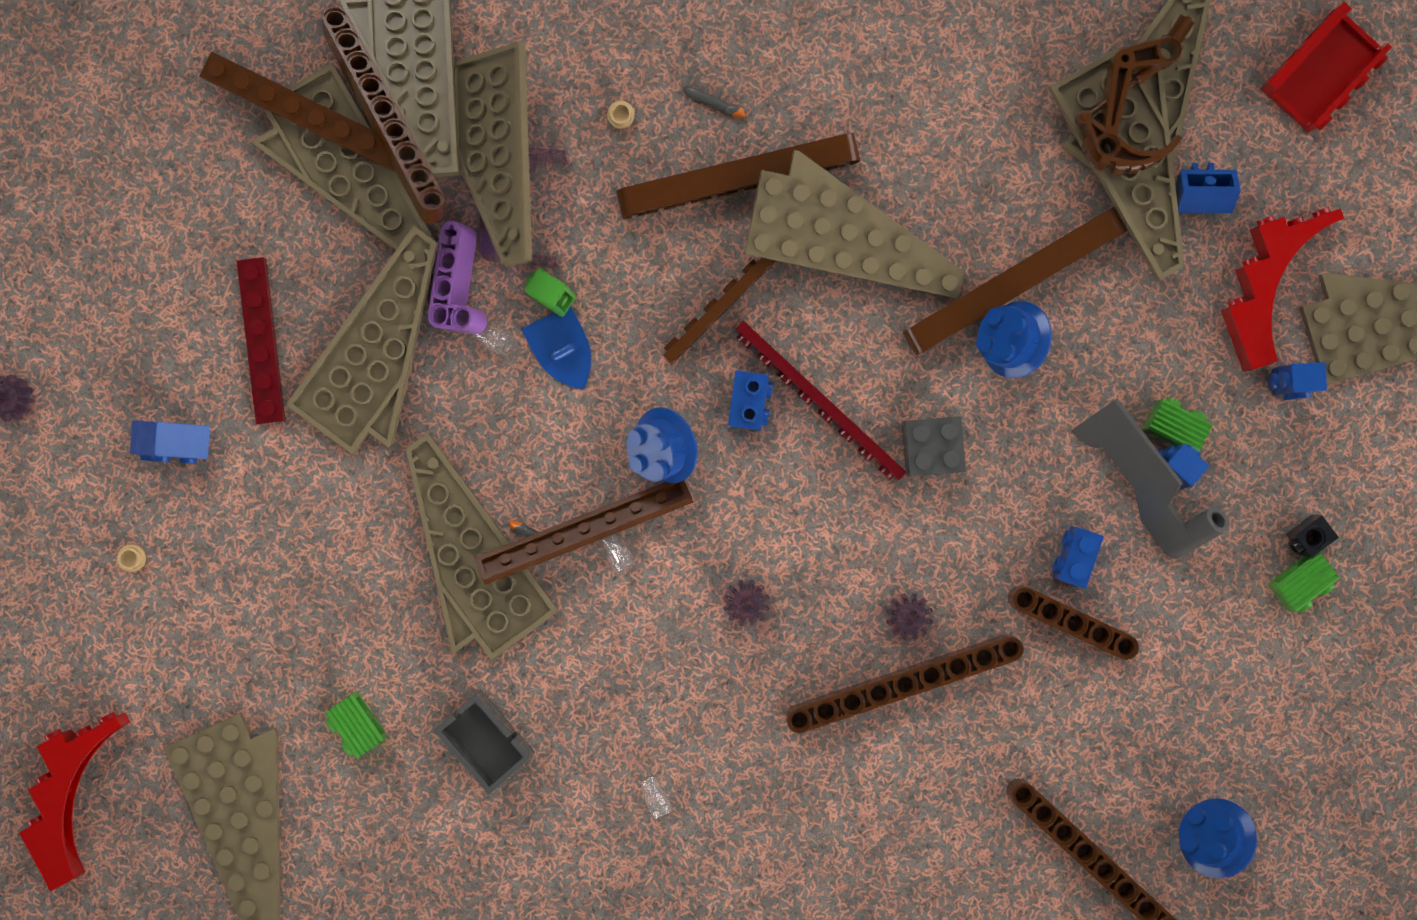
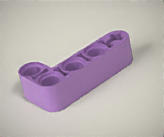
M453 220L444 223L440 231L428 320L433 327L458 333L479 334L486 328V314L481 310L467 306L477 234L472 227Z

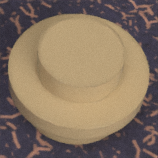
M625 101L614 102L607 111L609 123L617 129L629 127L635 118L633 107Z
M126 545L120 549L117 555V562L124 571L136 572L145 565L146 554L138 545Z

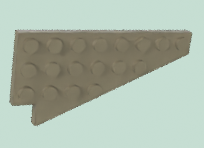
M1124 46L1115 49L1048 88L1081 149L1085 137L1082 128L1076 125L1075 118L1081 111H1090L1103 101L1108 63ZM1159 70L1140 85L1135 84L1127 91L1117 136L1138 150L1155 151L1166 147L1171 142L1163 70ZM1102 109L1092 116L1099 123ZM1100 142L1101 151L1110 154L1109 145L1105 142ZM1172 151L1163 160L1154 163L1152 167L1143 171L1138 170L1137 173L1127 174L1126 171H1123L1121 175H1113L1110 173V169L1106 167L1098 171L1089 161L1156 281H1160L1185 267Z
M426 433L405 450L451 650L453 653H456L473 639H476L490 660H493L557 613L559 609L529 568L490 584H484L474 557L510 544V542L431 434Z

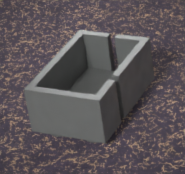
M482 690L478 691L434 730V733L488 795L524 765L535 753L519 733L514 737L512 732L515 728Z

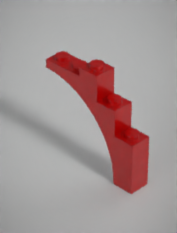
M1329 207L1312 213V219L1304 221L1303 216L1287 222L1285 216L1275 220L1272 215L1256 221L1258 226L1250 230L1259 256L1242 261L1244 267L1235 270L1244 296L1227 302L1229 307L1221 310L1243 372L1278 361L1272 336V310L1280 279L1291 259L1310 238L1329 225L1345 219L1341 208L1331 212Z
M112 712L98 720L100 725L93 729L90 725L73 733L72 729L63 733L61 729H57L44 736L46 742L36 746L50 772L35 779L37 785L28 789L41 815L26 822L28 828L19 832L50 892L85 873L79 859L73 834V806L77 787L88 762L98 748L116 731L130 723L126 713L116 716Z

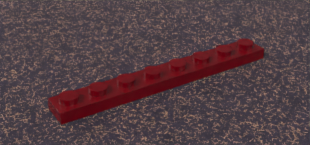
M744 320L735 330L739 334L736 339L747 349L752 346L759 353L756 357L766 367L770 365L775 367L779 371L776 376L787 386L792 383L799 390L797 396L807 405L811 402L820 409L817 414L828 424L833 421L840 428L837 433L848 443L853 440L858 444L860 448L857 451L869 462L873 458L880 465L878 471L888 480L892 478L900 480L905 475L906 471Z

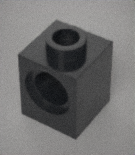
M1311 515L1286 533L1291 540L1288 542V545L1297 555L1305 557L1315 556L1339 538L1323 515ZM1308 531L1313 533V541L1310 544L1306 542Z

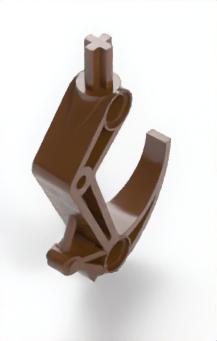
M1181 14L1169 33L1161 36L1160 39L1123 48L1110 59L1103 101L1090 111H1081L1075 118L1076 125L1082 128L1085 137L1082 144V154L1086 153L1088 160L1094 165L1096 170L1101 171L1106 167L1110 169V173L1113 175H1121L1123 171H1126L1127 174L1137 173L1138 170H1146L1152 167L1154 163L1163 160L1182 140V137L1177 135L1162 149L1142 151L1133 148L1117 136L1128 89L1135 84L1140 85L1159 70L1169 68L1181 56L1183 50L1182 42L1195 23L1191 21L1192 18L1187 15L1185 17ZM1161 48L1169 51L1170 59L1162 56ZM1102 109L1099 123L1092 116ZM1100 142H1105L1109 145L1110 154L1101 151Z

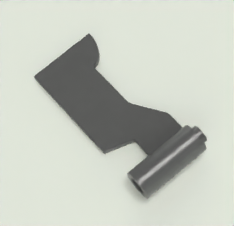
M1115 399L1071 430L1086 445L1094 448L1103 447L1134 487L1143 525L1160 545L1163 552L1169 557L1178 559L1228 531V517L1218 507H1210L1190 520L1183 521L1170 504L1182 486V481L1118 399Z

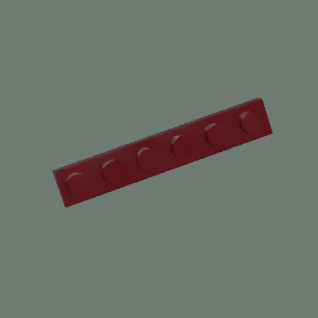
M265 257L236 260L255 421L257 425L284 422L286 419L267 260Z

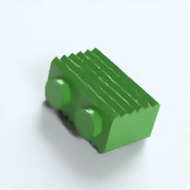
M542 268L537 269L536 272L533 271L526 279L525 292L535 301L563 318L575 300L576 294L565 283L548 274Z
M1167 397L1166 400H1156L1142 430L1173 446L1185 443L1186 445L1193 446L1200 452L1210 429L1213 427V424L1206 421L1207 416L1196 410L1188 412L1182 409V403L1170 397Z
M1319 552L1313 557L1303 556L1267 585L1287 611H1298L1301 613L1313 605L1311 600L1319 594L1323 596L1331 592L1335 588L1333 583L1339 580L1340 577Z
M358 691L325 712L327 716L325 722L328 728L333 733L338 732L343 740L341 742L342 748L349 756L353 755L355 759L388 737Z

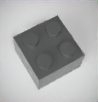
M961 416L902 422L906 477L966 472Z

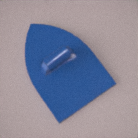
M571 306L563 318L553 312L521 329L539 364L549 375L565 385L584 390L590 374L591 351L586 334Z

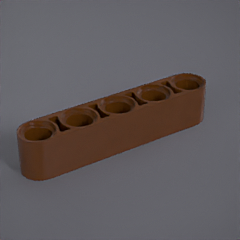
M1016 586L1008 594V602L1014 609L1124 660L1132 659L1138 654L1139 643L1133 636L1044 594L1024 586ZM1025 591L1028 594V602L1024 606H1019L1017 596ZM1050 603L1053 606V613L1050 617L1044 618L1042 608ZM1076 615L1078 625L1070 630L1067 626V621L1071 616ZM1101 627L1103 637L1098 641H1094L1093 631ZM1126 639L1128 641V648L1123 653H1120L1118 643Z

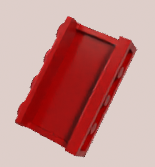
M1344 1L1326 16L1260 88L1307 133L1316 128L1322 130L1332 120L1330 114L1335 109L1340 110L1349 102L1351 97L1348 94L1354 88L1356 90L1360 89L1369 80L1370 77L1367 74L1372 68L1377 70L1388 59L1385 54L1392 48L1389 43L1380 46L1349 18L1347 14L1352 8Z

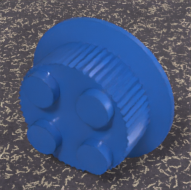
M1025 301L1012 302L1004 306L992 308L980 324L976 346L995 373L1006 378H1021L1034 372L1045 360L1052 341L1051 324L1045 312L1037 305Z
M663 407L651 409L643 414L638 424L628 433L626 449L628 450V459H630L629 466L633 472L639 473L644 479H649L652 482L662 480L667 483H678L687 479L693 473L698 458L697 442L688 423L675 411Z
M1208 799L1192 807L1181 820L1178 833L1180 848L1188 864L1197 872L1211 878H1228L1243 871L1252 861L1257 848V831L1250 815L1238 804L1226 799Z

